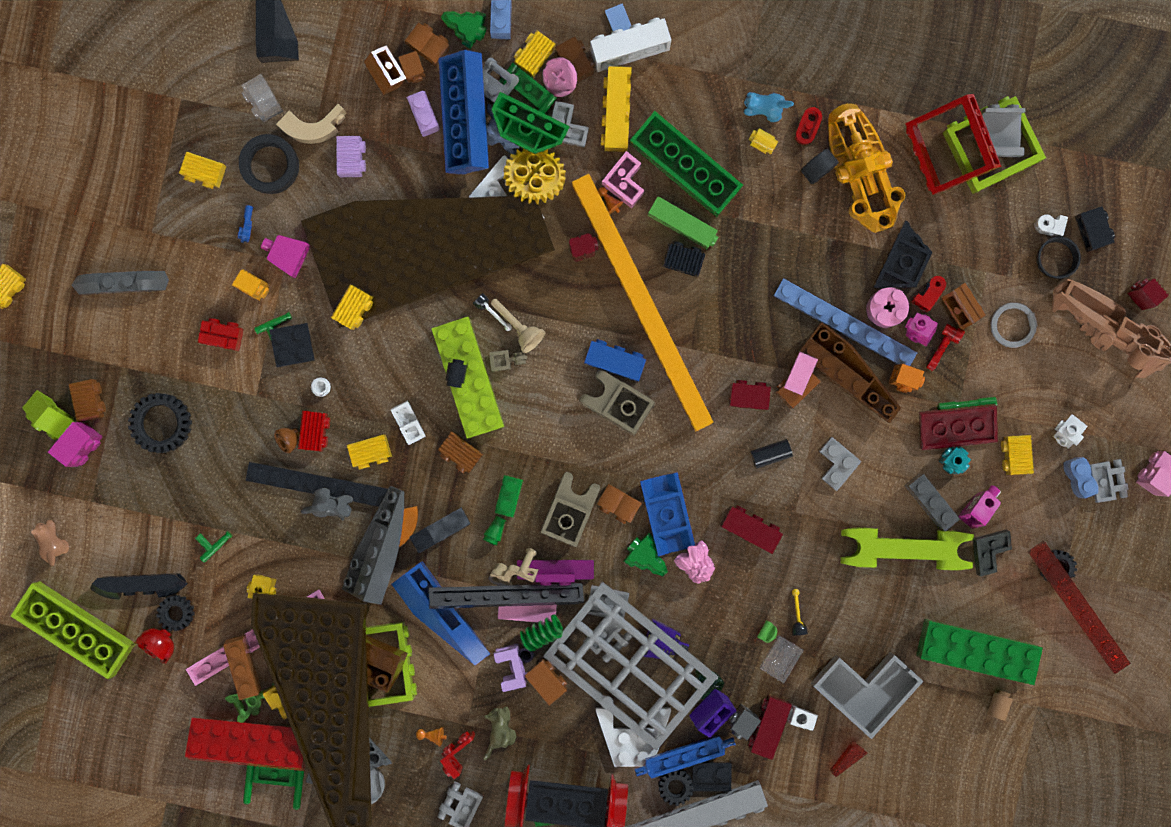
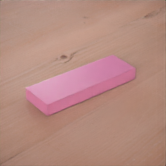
M557 605L499 607L498 619L539 622L541 620L544 622L545 618L548 617L551 620V615H556Z

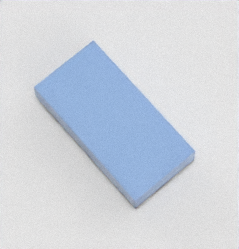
M623 4L605 10L612 31L630 29L631 23Z

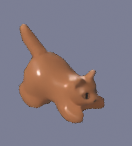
M52 520L46 521V525L43 523L36 524L35 528L31 531L38 542L41 558L49 563L50 566H54L56 562L55 557L68 552L69 544L66 540H61L57 537L55 523Z

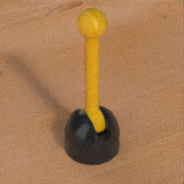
M798 589L792 590L797 622L792 626L793 636L808 634L807 626L800 619L798 600L800 592Z

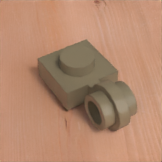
M509 350L489 352L492 372L510 370L512 361H514V365L526 364L527 355L523 352L513 353V357H510Z

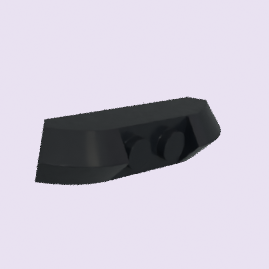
M180 573L104 576L97 578L92 583L90 589L102 597L120 600L122 592L124 596L136 595L135 592H143V595H152L156 591L158 598L179 592L188 583Z

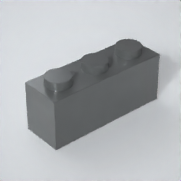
M924 474L916 475L904 485L939 530L946 531L960 520Z

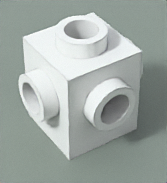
M1071 415L1066 422L1062 420L1056 426L1055 430L1057 432L1053 437L1061 446H1066L1069 449L1073 444L1077 446L1084 438L1081 434L1088 426L1074 415Z

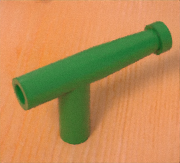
M287 312L285 315L254 327L255 332L258 335L267 331L271 340L269 330L274 329L273 327L288 319H292L290 312Z
M227 531L225 535L211 545L202 534H199L195 539L206 550L199 557L200 560L205 563L233 535Z

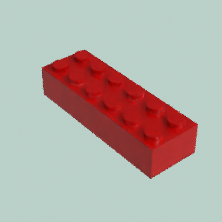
M191 718L185 757L189 760L305 771L306 764L291 727Z

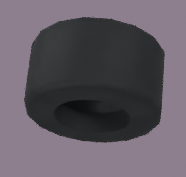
M825 149L810 160L801 169V172L811 184H814L837 166L839 162L829 149Z

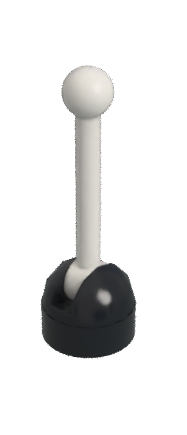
M484 293L473 302V305L479 310L487 309L504 326L506 331L512 329L511 324H507L489 307V299Z

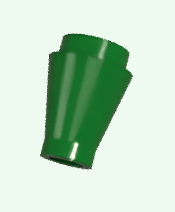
M495 516L493 522L484 532L483 540L497 546L498 542H501L506 520Z

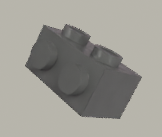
M740 704L736 709L737 711L729 718L728 724L734 736L740 740L742 737L748 740L761 721L757 714L743 704Z

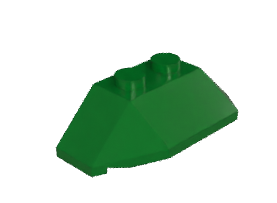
M502 92L499 93L491 109L500 137L534 154L561 145L570 127Z

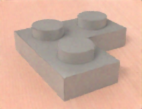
M555 101L552 118L570 126L562 143L585 147L589 127L571 124L574 105Z
M833 437L819 451L833 463L821 479L836 491L862 462Z

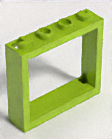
M1007 96L998 101L1000 108H1007V105H1019V108H1022L1016 96L1011 99ZM1025 113L1021 114V131L1034 156L980 182L977 177L967 181L972 194L1046 159ZM967 116L964 117L965 121L959 124L955 121L947 125L948 129L943 132L963 175L974 170L955 132L970 126Z
M404 622L366 627V634L397 630L399 648L408 653L402 668L406 694L369 699L368 707L412 701L415 695H417V685L412 680V676L415 675L414 665L410 664L409 658L412 656L411 645L407 644L409 631L408 626H405Z

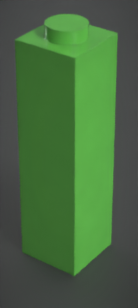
M657 197L648 213V216L705 249H708L709 245L713 247L718 239V236H716L718 230L660 197Z

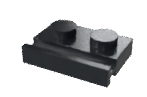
M701 762L693 765V791H732V763Z

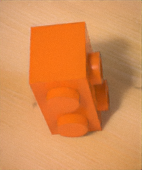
M905 364L895 365L888 384L897 386L896 390L904 393L918 390L925 381L924 371Z

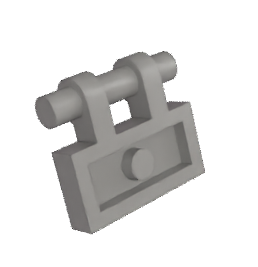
M1121 459L1113 460L1114 468L1110 467L1109 461L1090 464L1091 476L1098 484V494L1094 495L1095 503L1116 500L1115 492L1119 491L1120 498L1128 497L1127 489L1129 488L1128 483H1125V467L1122 466ZM1113 474H1116L1118 485H1114L1113 483Z
M614 620L600 634V637L607 643L615 638L618 642L613 648L618 652L630 643L629 640L633 636L628 632L622 635L620 631L623 628ZM595 642L590 647L596 654L603 650ZM603 650L606 654L602 657V659L606 663H608L611 659H614L605 650Z
M454 781L452 787H449L447 790V797L444 803H441L437 817L444 820L448 814L452 816L449 821L450 825L469 827L483 795L467 787L462 794L458 792L461 784ZM454 798L459 800L456 809L450 807Z

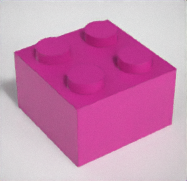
M72 422L48 453L65 467L82 466L88 460V454L99 447L102 436L85 422Z

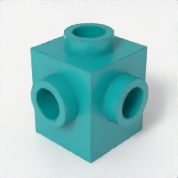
M951 447L942 453V458L939 462L943 465L942 468L949 474H963L970 465L968 463L971 459L968 457L969 453L962 447ZM956 457L960 459V461L957 464L955 463Z

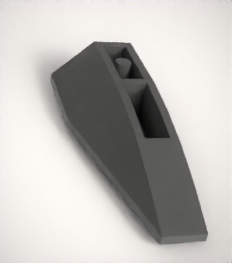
M393 486L389 487L350 562L342 590L364 602L381 605L399 550L404 515V491Z

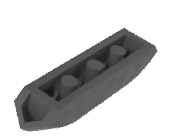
M165 271L93 273L78 275L71 285L79 295L151 292L166 290L169 279Z

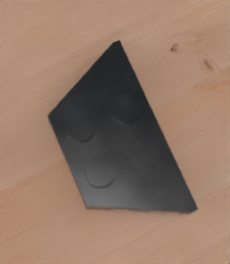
M905 220L873 288L917 287L933 252L923 243L922 238L914 232L908 221Z

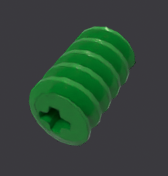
M555 614L551 615V620L547 617L544 619V622L540 620L538 626L533 624L532 629L526 627L525 632L520 631V638L524 647L531 652L541 648L543 645L549 644V642L560 639L563 635L562 625Z

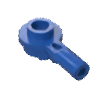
M249 205L245 206L244 227H239L238 239H241V243L249 242L253 207Z

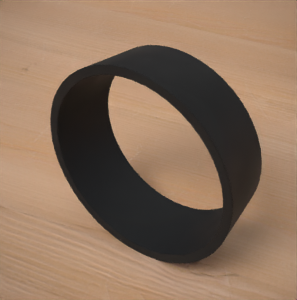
M1053 237L1047 240L1037 253L1038 268L1044 275L1051 278H1067L1075 273L1080 265L1081 255L1079 248L1072 240L1066 237ZM1052 242L1066 245L1072 253L1073 261L1071 268L1061 276L1049 274L1041 264V251L1045 245Z

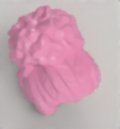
M703 541L695 543V546L687 547L688 553H681L674 559L679 569L685 570L689 578L697 584L702 581H709L715 570L714 564L708 556V547Z

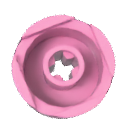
M884 288L877 291L870 297L866 305L868 318L882 328H889L901 323L907 317L909 311L907 297L901 290L896 288ZM884 306H890L891 310L884 309Z

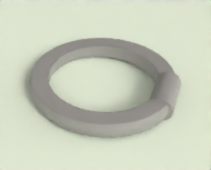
M1020 303L1002 305L995 311L991 319V332L994 338L1001 345L1009 348H1018L1030 342L1038 326L1035 314L1027 306ZM1008 309H1019L1028 318L1030 330L1027 336L1018 342L1005 340L997 330L999 316Z

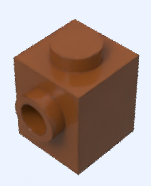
M417 51L398 57L402 66L400 69L408 83L412 82L415 84L421 82L426 77Z

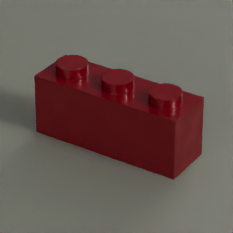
M738 505L735 508L730 506L720 527L773 554L783 536V533L779 532L781 528L772 523L769 526L762 523L764 519L755 514L752 517L745 514L747 510Z
M769 694L766 699L763 698L760 706L762 712L759 717L761 722L756 727L754 735L749 737L747 743L751 753L773 760L792 707L790 702Z

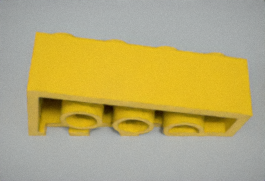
M608 66V77H604L603 89H607V96H603V108H606V115H602V126L606 127L605 134H601V145L605 146V151H628L632 67Z

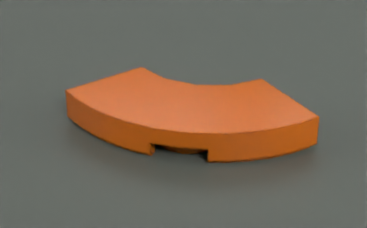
M417 506L404 509L399 547L409 540L417 526Z

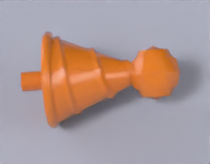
M606 187L599 188L598 192L601 197H604L609 214L614 211L619 213V207L623 204V201L608 195Z
M442 727L427 733L422 729L416 732L418 740L427 738L439 747L442 745L443 739L447 738Z

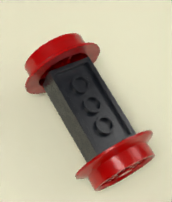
M527 765L523 772L511 771L505 827H523L525 809V821L572 827H625L628 784L616 783L613 774L610 776L609 789L530 780L529 792L527 793L530 765Z

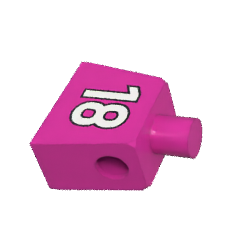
M991 485L987 491L977 493L958 517L971 529L986 526L1001 504L997 499L1001 491Z

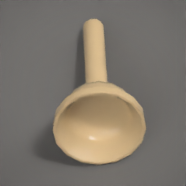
M497 299L491 301V305L517 330V333L520 335L518 342L524 354L533 350L542 341L546 333L543 329L522 325Z

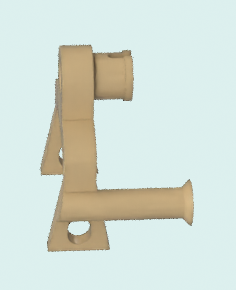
M532 548L526 549L527 554L521 567L510 565L507 568L506 565L498 563L489 576L490 582L498 586L512 585L511 578L513 575H518L534 582L538 569H532L529 566L533 557L537 554L536 551Z

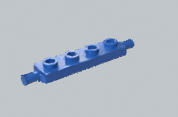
M716 735L645 758V766L634 769L636 777L648 774L652 779L725 755V748L735 745L734 738L722 741Z

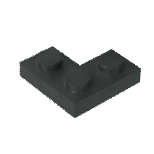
M1002 530L973 538L976 575L981 577L997 572L996 554L1012 550L1010 531Z

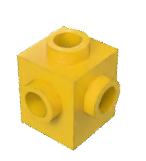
M253 575L252 582L250 581L247 586V598L252 599L254 592L276 594L277 589L274 587L277 579Z

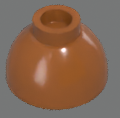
M280 428L275 430L274 437L282 451L291 453L297 446L299 432L295 428L292 430Z

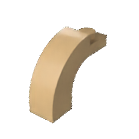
M337 104L321 121L305 123L289 110L276 125L296 141L307 144L321 143L331 139L339 132L334 126L336 124L339 125L345 119L346 111Z

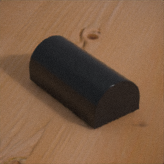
M787 439L750 451L756 469L793 457Z

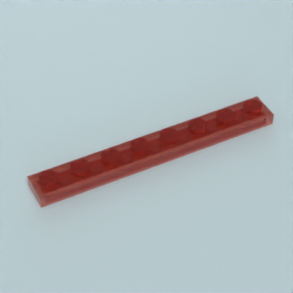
M1042 541L1030 549L1028 554L1112 673L1116 674L1131 664L1046 542Z

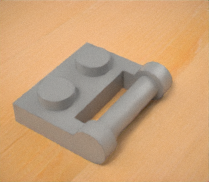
M488 58L483 67L484 96L495 103L499 93L502 92L508 95L517 85L519 78L499 66L493 58ZM494 71L507 80L506 84H501L490 73Z

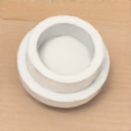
M316 378L311 384V390L316 396L323 397L330 392V383L325 378Z

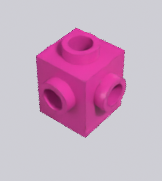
M917 313L914 318L910 317L905 326L907 328L906 336L915 343L919 342L927 346L936 332L938 323L931 320L927 315Z

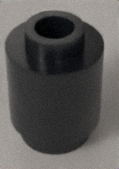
M453 359L452 362H448L445 378L447 386L462 388V383H465L468 366L464 364V360Z

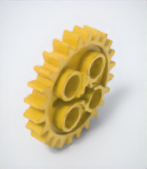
M524 148L522 152L517 149L516 154H511L510 160L507 159L506 166H504L503 179L506 180L505 186H509V192L515 191L514 197L520 195L521 201L527 198L529 204L532 200H535L536 204H538L539 199L546 203L547 197L553 200L554 195L558 196L559 191L563 189L566 179V171L563 170L564 164H559L560 158L554 159L555 153L553 152L549 155L547 154L548 150L534 154Z

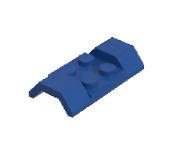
M678 472L640 481L658 556L684 550L689 546H695Z

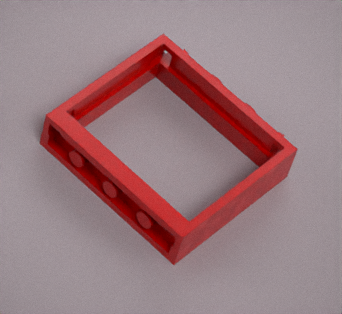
M967 94L905 123L907 127L906 133L913 143V152L918 156L920 170L925 174L926 185L932 195L939 194L1002 167L974 94ZM963 105L986 166L940 185L918 125Z

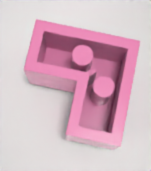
M626 151L603 179L602 185L632 209L644 194V190L631 180L640 169L641 162Z
M1157 451L1150 456L1148 460L1150 463L1147 467L1139 472L1136 483L1155 496L1169 497L1171 495V455L1165 451Z

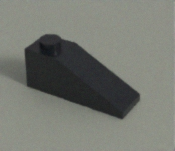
M461 507L410 536V539L417 552L421 553L471 523Z

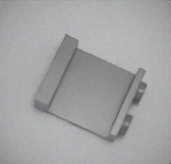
M988 105V108L982 110V117L998 157L1024 156V147H1020L1021 114L1025 112V108H1019V105H1007V108H1000V105Z

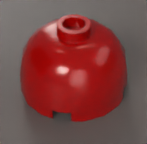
M155 628L147 629L134 642L154 659L156 657L161 659L159 662L166 664L174 653V642L170 638L171 633L164 628H161V630Z

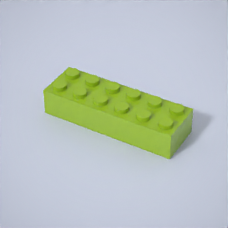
M465 317L431 328L445 372H447L448 362H452L453 359L464 360V364L468 365L465 383H462V388L450 386L467 439L505 427L470 318Z
M40 581L31 583L11 614L12 618L107 679L117 674L136 645L133 641Z

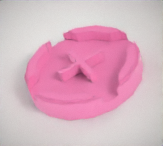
M554 58L548 61L542 74L546 89L556 97H563L572 93L577 83V73L572 63L565 58Z

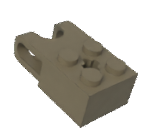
M601 369L597 370L595 376L597 381L605 387L604 393L596 398L583 394L579 399L580 403L635 437L654 407L655 401ZM629 405H630V406H632V411H633V412H632V413L629 412V413L627 414V413H625V409H623V408H624V407H627V408H628Z
M566 471L560 480L539 532L577 547L599 493L600 485L593 483L585 494L581 496L576 495L571 489L573 475ZM566 516L568 517L567 521L570 523L562 527L560 520Z

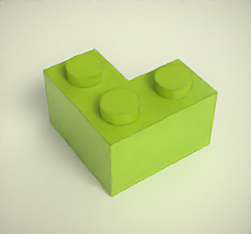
M38 390L22 407L26 413L25 417L32 422L31 426L38 431L43 430L47 432L46 434L53 440L59 439L72 422H77L72 415L58 408L50 397Z

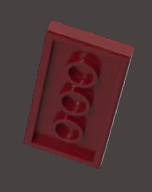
M989 404L919 412L920 449L931 450L998 442L997 405Z

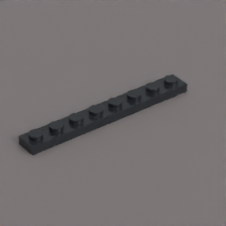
M249 462L245 480L314 494L320 488H327L330 490L332 497L349 495L353 498V502L378 507L388 491V488Z
M572 583L571 585L435 587L428 589L429 609L584 603L582 583Z

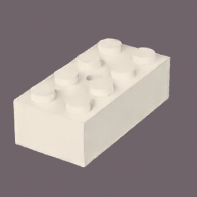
M654 18L644 25L638 23L630 26L628 30L618 29L613 31L611 35L605 37L604 35H598L590 41V52L596 71L600 72L607 70L608 66L617 67L669 51L671 37L665 18L661 20Z

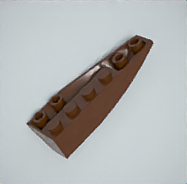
M823 322L816 327L795 354L797 356L799 352L818 359L814 367L815 370L886 422L890 423L900 411L901 407L855 348Z
M366 635L368 685L389 693L402 671L408 653Z

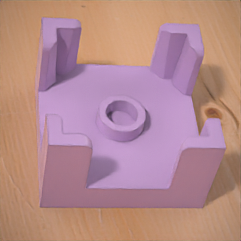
M519 644L497 648L494 653L496 663L511 660L509 662L510 669L514 674L503 677V682L501 683L503 692L526 687L527 678L524 676L523 661L518 656L520 651Z

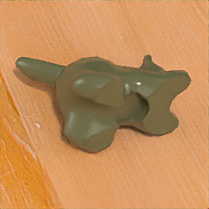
M507 706L503 710L502 708H494L488 715L484 716L492 724L490 744L483 757L484 760L491 756L494 749L506 748L515 743V730L508 727L510 711Z

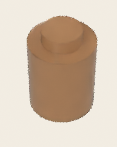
M999 690L998 693L994 692L987 714L1006 721L1013 698L1010 697L1011 694Z

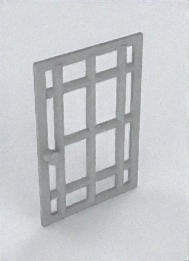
M604 582L600 583L598 589L565 628L562 637L557 639L543 656L655 750H658L703 694L718 679L714 672ZM603 594L616 603L612 609L600 600ZM595 605L606 616L595 630L592 631L582 620ZM623 609L652 634L648 638L645 637L617 613ZM612 620L643 644L630 661L600 637V634ZM577 627L588 638L578 651L574 653L563 643ZM659 638L688 662L686 667L683 668L656 646L654 642ZM594 642L624 666L611 683L581 659ZM558 650L570 659L567 664L554 655ZM648 650L679 674L666 691L636 667V664ZM575 665L583 669L641 717L642 720L636 723L613 704L611 697L602 695L572 669ZM694 668L706 677L703 683L691 674ZM630 672L660 696L648 712L644 711L617 688ZM687 680L697 690L682 705L672 695L682 682ZM668 702L679 712L664 727L653 717ZM648 724L660 733L657 738L644 729Z

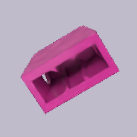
M278 235L275 242L265 238L261 249L269 252L267 256L268 261L288 275L296 278L310 249V245L303 241Z

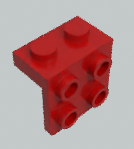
M466 731L458 738L459 740L455 745L450 743L443 749L440 762L444 766L442 769L448 777L451 776L453 779H456L460 776L463 767L454 755L474 739V731L470 733Z

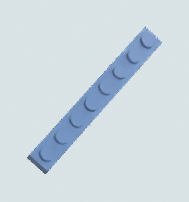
M784 278L773 295L897 365L905 364L910 366L917 354L912 349Z

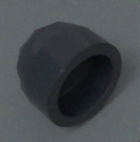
M522 647L518 656L521 658V661L528 663L534 658L535 651L531 652Z

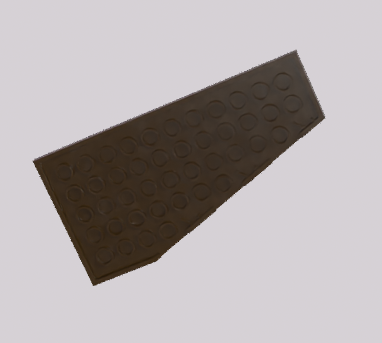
M521 196L353 201L301 220L333 312L351 284L373 297L371 300L373 304L368 312L365 311L363 313V320L555 251L539 204H536L535 200H532L529 204L527 198L521 201ZM337 322L340 329L346 327L341 323Z

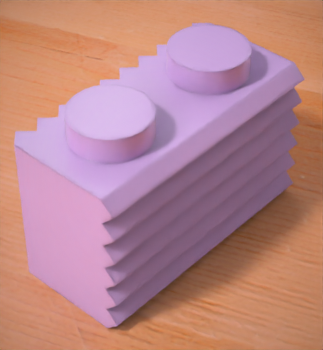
M425 91L408 96V102L422 136L425 137L438 132L440 127Z
M337 136V175L339 177H362V172L366 171L365 160H362V153L366 151L365 141H362L360 136Z

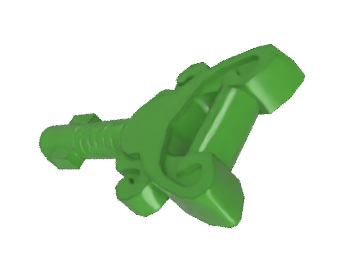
M263 691L257 696L243 699L247 704V711L241 700H239L237 693L225 697L229 703L234 704L239 714L237 722L243 723L251 714L256 716L260 713L259 707L262 705L261 700L264 699Z

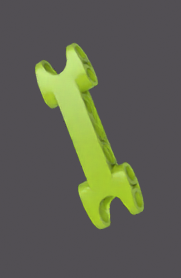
M877 528L841 530V536L855 539L858 545L855 554L841 557V564L874 568L877 567V558L936 560V569L965 570L973 568V562L964 561L959 558L957 549L961 543L973 541L974 534L937 530V540L878 538Z

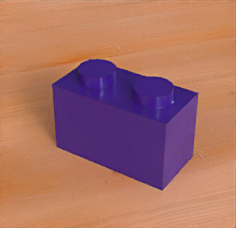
M714 689L689 716L698 731L711 737L737 710L725 694Z

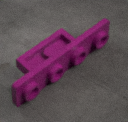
M523 560L517 561L518 567H521ZM532 560L529 568L538 569L535 579L536 582H540V585H551V582H559V585H571V582H575V579H594L593 560Z

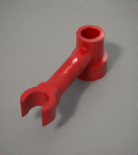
M946 324L941 333L945 336L926 368L934 371L950 341L958 344L965 331L959 327L956 329Z

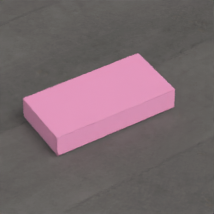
M799 352L784 388L803 395L818 359Z

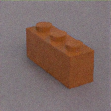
M246 634L227 639L223 647L239 700L259 695L261 685Z

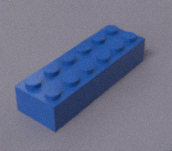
M462 50L439 58L446 173L461 175L489 168L482 53Z

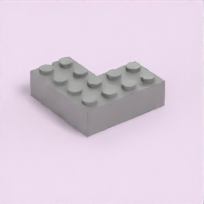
M890 652L865 680L835 655L813 679L811 684L872 739L923 683V680Z

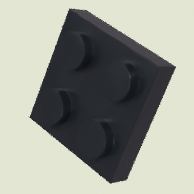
M308 323L269 330L277 368L315 361Z

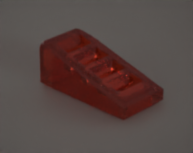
M851 741L831 767L830 772L835 777L839 776L868 752L855 741Z

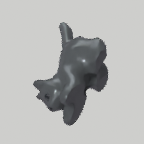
M320 488L314 492L315 497L312 506L301 510L302 514L312 513L320 518L338 516L343 521L345 517L350 516L352 509L348 504L353 502V498L349 495L332 497L330 490Z

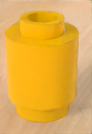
M760 128L758 131L753 130L748 139L751 141L750 146L770 155L778 143L774 136Z

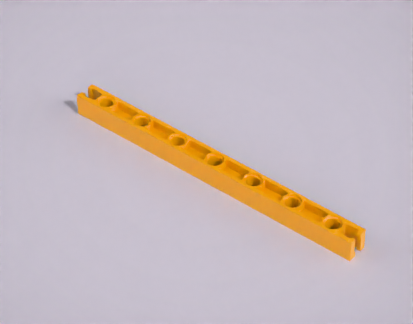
M590 174L573 181L572 186L695 432L714 423Z

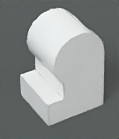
M1043 215L1035 221V230L1041 234L1062 237L1068 217L1060 215L1054 219L1050 215Z
M792 705L787 722L791 725L813 731L818 715Z

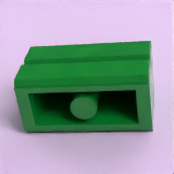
M504 475L494 513L514 517L523 479Z

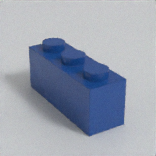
M596 339V342L591 341L584 364L639 382L646 359L643 358L644 355L637 352H632V354L626 353L625 348L616 345L614 348L606 346L607 342Z

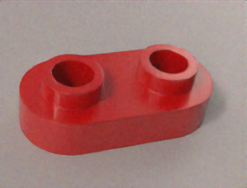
M810 107L803 113L795 133L796 141L801 145L810 144L816 136L822 121V113L818 108ZM812 115L815 117V120L810 121L808 117ZM806 133L808 138H802L801 134Z

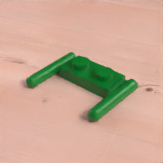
M512 62L506 70L519 78L514 89L538 107V111L545 114L557 98L515 63ZM501 77L499 82L505 85L507 80Z
M247 765L243 803L245 805L251 803L253 782L289 787L295 786L293 809H300L304 771Z

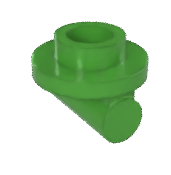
M766 620L757 638L765 643L773 641L777 636V627Z

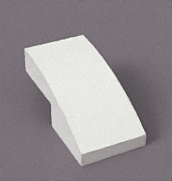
M408 400L391 409L408 445L426 437Z

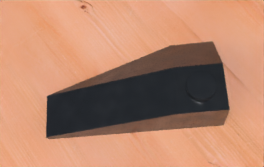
M256 0L255 38L256 55L261 63L299 61L298 40L282 1Z

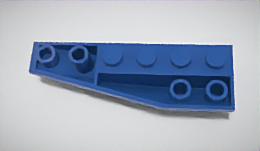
M423 561L392 583V586L413 615L473 665L478 664L490 655V652L457 608L429 609L428 589L441 587V585Z

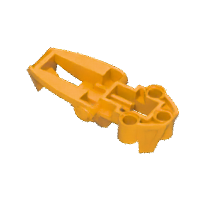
M843 104L835 108L828 117L830 152L839 162L835 166L836 176L841 184L849 182L853 191L854 203L849 207L850 216L853 219H857L860 224L873 233L884 231L894 227L900 205L905 199V192L900 187L892 188L886 169L892 167L891 155L884 150L880 138L868 118L857 105ZM856 120L858 122L862 137L860 135V132H857L854 126ZM843 121L845 126H849L852 133L851 138L854 144L848 148L837 124ZM873 175H875L879 189L883 191V200L886 206L885 210L877 213H872L861 182L862 179L868 196L879 193ZM891 193L898 194L899 200L893 201ZM855 205H860L863 208L862 214L856 213ZM879 217L887 219L886 226L880 224Z

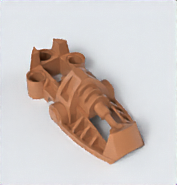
M1071 279L1061 282L1053 290L1052 311H1070L1074 315V319L1081 324L1079 330L1085 331L1084 335L1091 336L1090 344L1104 352L1111 345H1114L1128 354V363L1133 368L1140 370L1136 375L1137 378H1146L1156 371H1162L1171 363V343L1161 334L1157 327L1153 325L1145 326L1142 323L1136 324L1126 317V310L1121 305Z

